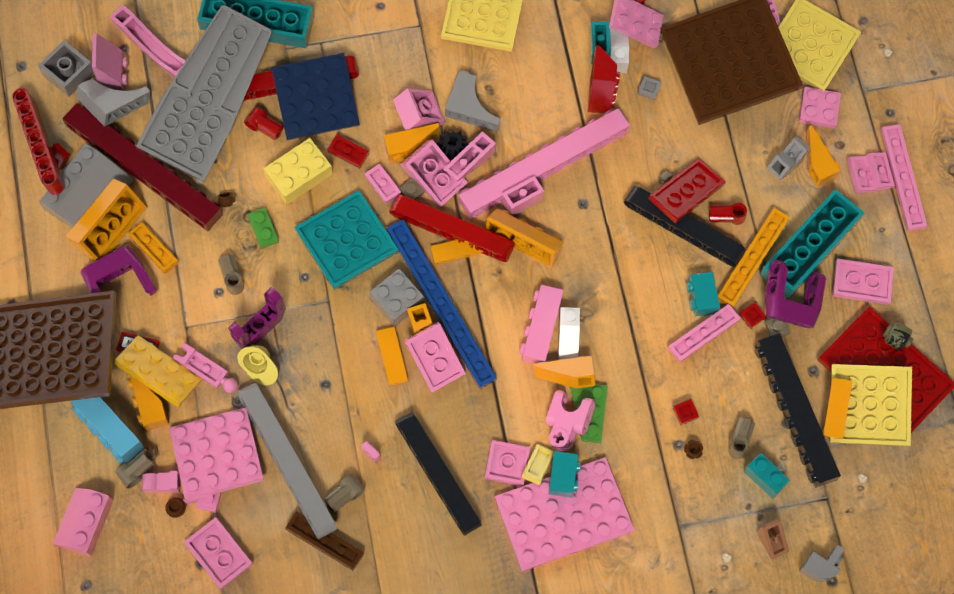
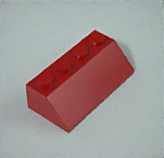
M597 45L590 77L587 112L605 114L610 108H614L620 72H617L615 61Z

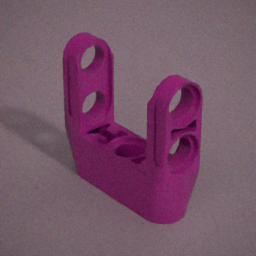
M130 246L121 247L81 270V275L90 293L101 292L100 286L132 269L146 293L150 296L157 293L140 260Z
M775 260L770 266L765 294L766 317L799 327L814 328L822 308L826 283L825 275L814 272L807 280L804 304L784 299L788 273L786 263Z
M270 287L264 293L266 305L243 327H240L236 321L228 327L232 339L241 349L250 347L252 344L256 345L282 320L285 305L283 298L274 288ZM258 323L264 324L261 329H256L255 325Z

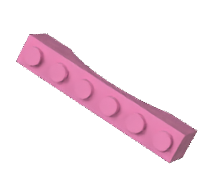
M122 4L110 16L114 26L174 79L186 60L166 47Z

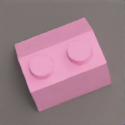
M407 88L393 100L405 130L436 123L440 126L445 123L432 91Z

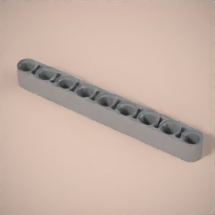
M253 383L237 391L242 405L246 408L251 421L316 537L320 539L336 531L337 527L257 384Z

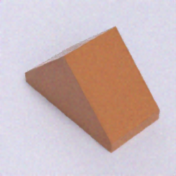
M779 518L762 526L757 531V535L771 559L789 552Z

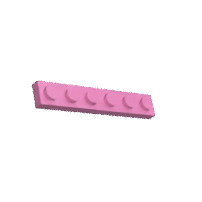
M901 125L882 127L881 133L907 232L926 229L927 223Z

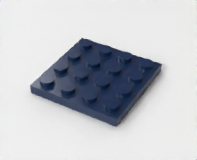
M344 53L271 67L287 141L360 126Z

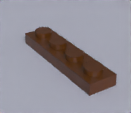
M297 511L285 527L288 532L354 571L364 556L363 551L333 533L318 539L306 517Z

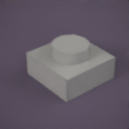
M644 76L638 95L655 100L662 82Z

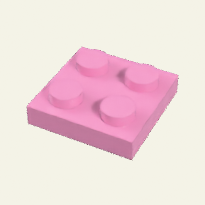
M804 87L799 122L835 129L841 93Z

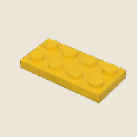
M139 335L114 362L116 366L177 408L193 392L202 379Z

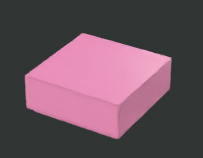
M365 441L361 445V449L376 464L380 460V453L368 441Z

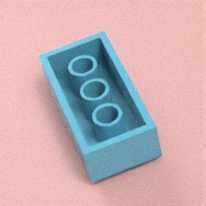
M100 397L71 401L74 405L71 409L75 412L76 416L86 424L94 436L98 435L97 438L102 445L112 453L113 457L120 464L130 462L142 450H145L138 438Z

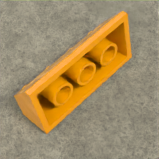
M112 179L66 235V238L93 261H97L111 253L147 206L127 184Z
M497 208L486 220V230L510 239L515 243L514 249L551 268L563 250L564 243L560 238L546 234L539 227H532L524 219H517L506 210L501 211Z

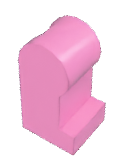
M178 471L143 474L142 492L180 493V475Z

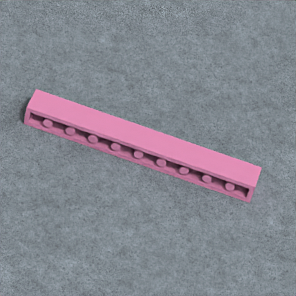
M619 108L614 111L609 110L603 117L592 119L586 126L574 129L570 135L561 136L555 143L543 146L535 154L530 153L524 160L513 162L507 169L495 172L491 178L487 180L482 179L476 186L462 190L459 194V203L471 220L502 203V193L533 176L536 177L538 182L548 178L628 134L630 125Z

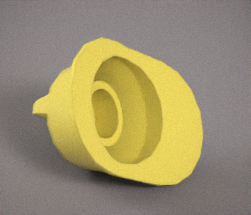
M252 344L250 347L240 350L237 357L238 363L256 383L269 386L277 380L278 369L270 359V353L265 347Z

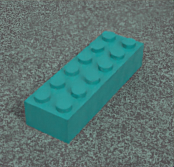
M202 0L197 17L200 30H206L220 7L225 5L269 28L271 36L268 42L307 48L314 20L313 6L281 0Z
M835 189L763 267L760 275L768 281L771 264L775 260L785 262L788 273L784 295L790 299L859 223L865 212Z

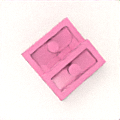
M886 152L869 153L867 156H855L847 159L855 194L881 191L895 186Z

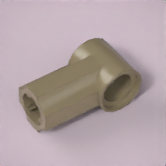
M224 255L218 259L224 283L230 294L238 295L243 291L244 283L235 256ZM238 281L236 285H230L232 282Z
M738 419L729 446V454L734 459L743 458L749 448V442L755 426L751 419ZM734 445L742 446L743 450H736Z
M142 450L130 462L121 465L115 473L127 489L132 488L141 481V476L156 463L155 458L147 450Z
M350 474L340 482L338 488L323 500L331 511L336 513L350 500L353 501L365 491V488L353 474Z

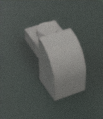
M796 136L784 151L775 156L767 168L781 180L798 167L811 148Z
M837 545L827 560L813 551L799 572L816 582L829 581L841 571L836 566L843 560L844 556L841 554L845 549Z

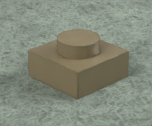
M410 178L399 188L401 195L413 200H417L425 193V190L413 178Z
M775 319L765 321L769 337L779 333L781 337L790 334L787 323Z

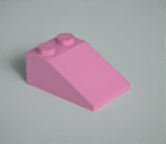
M97 33L93 34L92 69L98 83L114 90L124 91V85H127V74H125V68H128L127 57H124L121 49Z
M426 140L399 164L408 176L413 178L439 207L444 205L468 183L465 178L457 182L444 171V168L451 161L433 140Z

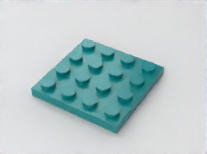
M359 190L294 227L333 290L399 252V249Z

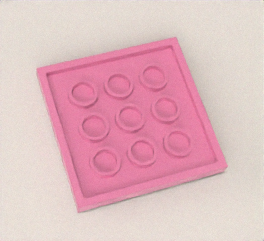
M246 408L169 428L186 502L264 481Z

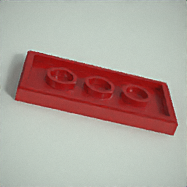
M698 158L653 192L648 199L674 223H677L722 188L726 181Z

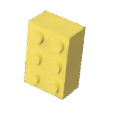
M310 138L263 168L265 178L286 205L333 175L331 164Z

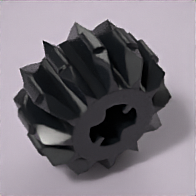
M452 129L451 133L445 130L444 135L439 136L437 146L447 158L451 157V160H453L469 143L466 142V135L462 136L461 130L455 133V130Z

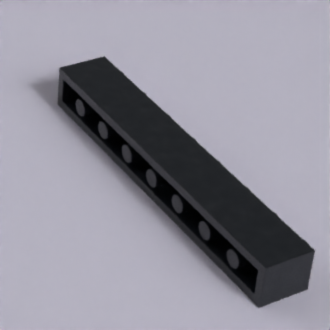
M780 333L758 340L755 346V354L762 361L763 373L770 380L771 392L776 394L778 399L777 406L784 413L785 425L793 434V444L795 447H798L801 453L799 457L801 463L806 465L810 483H813L815 488L837 481L841 476Z

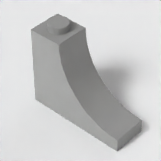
M459 71L445 108V117L498 133L500 118L487 112L477 99L475 92L477 76L468 71Z
M92 78L77 86L76 98L105 127L149 103L150 90L146 86L132 91L114 90L99 84Z

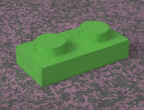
M266 208L248 214L261 249L279 243Z

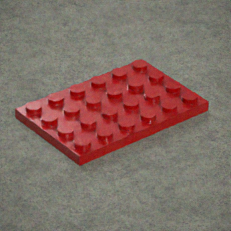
M868 307L817 360L830 372H832V364L912 367V433L954 389V381L912 344L900 351L886 344L883 334L890 324L871 307Z

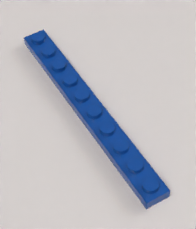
M401 220L387 227V232L399 249L401 256L479 389L496 381L497 377L405 221Z

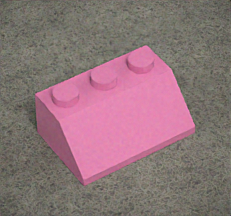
M75 488L53 545L91 557L112 506V498L109 495L91 489Z

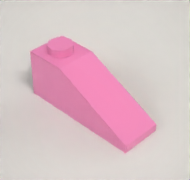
M482 131L444 168V171L457 182L484 164L495 153L496 143Z

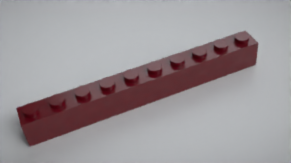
M76 103L62 118L67 128L207 232L222 217L221 206L216 201L207 199V196L198 189L196 191L186 179L181 180L173 169L165 168L158 158L155 157L153 159L148 153L136 148L134 141L127 136L123 137L116 127L108 125L104 127L85 106Z

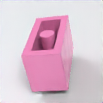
M533 176L502 193L501 202L505 209L514 216L542 201L544 190L536 177Z

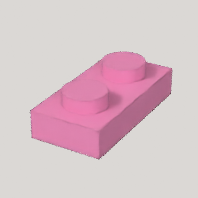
M380 164L364 173L365 178L385 204L396 199L397 195H401V191Z

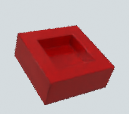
M55 143L51 148L58 168L61 170L64 169L71 154L59 143Z
M755 302L739 313V316L750 329L766 319V315Z
M691 399L673 406L680 425L699 418V414Z

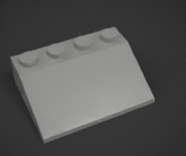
M85 143L61 173L65 186L64 190L58 195H52L47 191L39 202L46 212L73 228L112 179L127 184L129 188L135 180L102 153Z

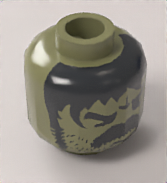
M900 322L890 323L883 334L885 343L898 351L904 347L908 348L914 339L911 337L912 330Z

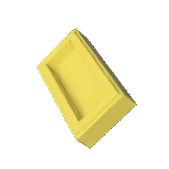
M537 444L522 474V478L540 485L553 458L554 451Z

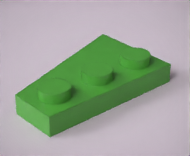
M595 384V386L584 388L570 387L575 411L580 407L583 399L591 398L595 401V410L585 435L580 434L581 441L601 444L608 386Z

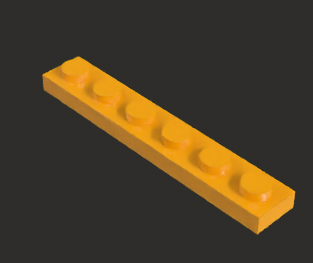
M773 208L718 294L720 302L725 305L729 304L732 308L735 306L787 224L790 216Z

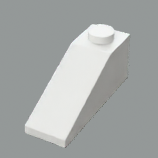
M610 28V57L617 64V72L627 73L629 66V39L627 36Z
M560 308L558 360L578 358L580 308Z

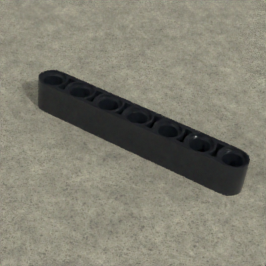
M633 186L623 201L629 209L727 265L736 267L746 251L738 242L688 214L677 223H674L648 199L651 193L641 187Z
M411 411L394 421L461 533L465 536L481 527L482 524L414 413Z

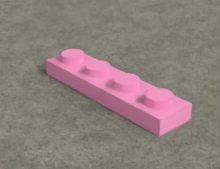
M727 304L669 345L668 350L681 363L739 322L741 318Z

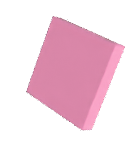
M492 440L485 479L524 486L525 479L522 478V474L528 464L531 447Z

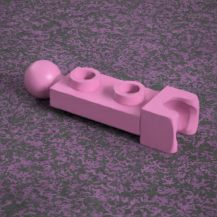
M182 344L184 351L187 353L185 356H173L175 361L214 388L218 389L222 384L223 389L227 393H234L237 390L238 382L233 378H226L229 374L228 371L197 352L188 344Z

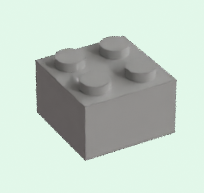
M65 40L38 65L42 75L68 97L77 90V86L80 83L86 81L94 73L92 63Z
M400 269L369 292L370 300L394 327L407 318L408 308L424 304V296Z

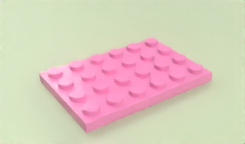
M606 457L580 467V473H576L575 480H579L578 490L573 492L572 498L549 495L550 477L543 479L540 485L531 483L494 497L522 572L635 531Z

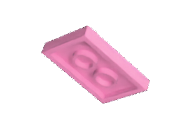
M614 0L609 28L654 49L658 47L660 28L664 15L634 0Z
M837 259L835 262L832 296L889 305L891 303L894 267Z
M439 322L404 341L430 392H434L466 374Z
M216 517L184 541V544L220 590L253 565Z

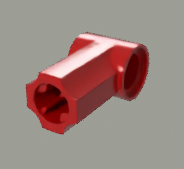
M254 107L244 120V124L249 129L255 132L260 131L273 140L278 139L284 129L283 125L269 118L258 107Z
M743 203L709 206L710 223L731 222L734 225H741L746 219L747 207ZM736 211L741 212L742 215H741V216H736V215L734 214V212H736Z

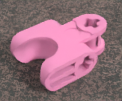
M562 390L555 392L546 417V424L553 426L549 440L558 451L566 452L570 450L576 433L586 434L595 410L594 399L585 398L576 411L568 412L566 410L568 401L566 393Z

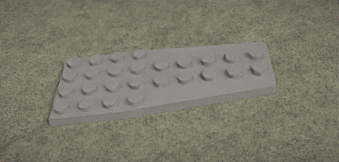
M225 5L221 6L162 96L136 148L204 182L231 131L271 36V30Z

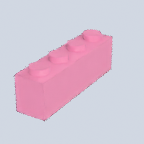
M541 285L540 291H535L533 301L536 302V306L531 308L529 319H532L530 326H526L524 336L527 337L526 344L522 343L520 354L523 355V362L531 364L546 362L563 290Z

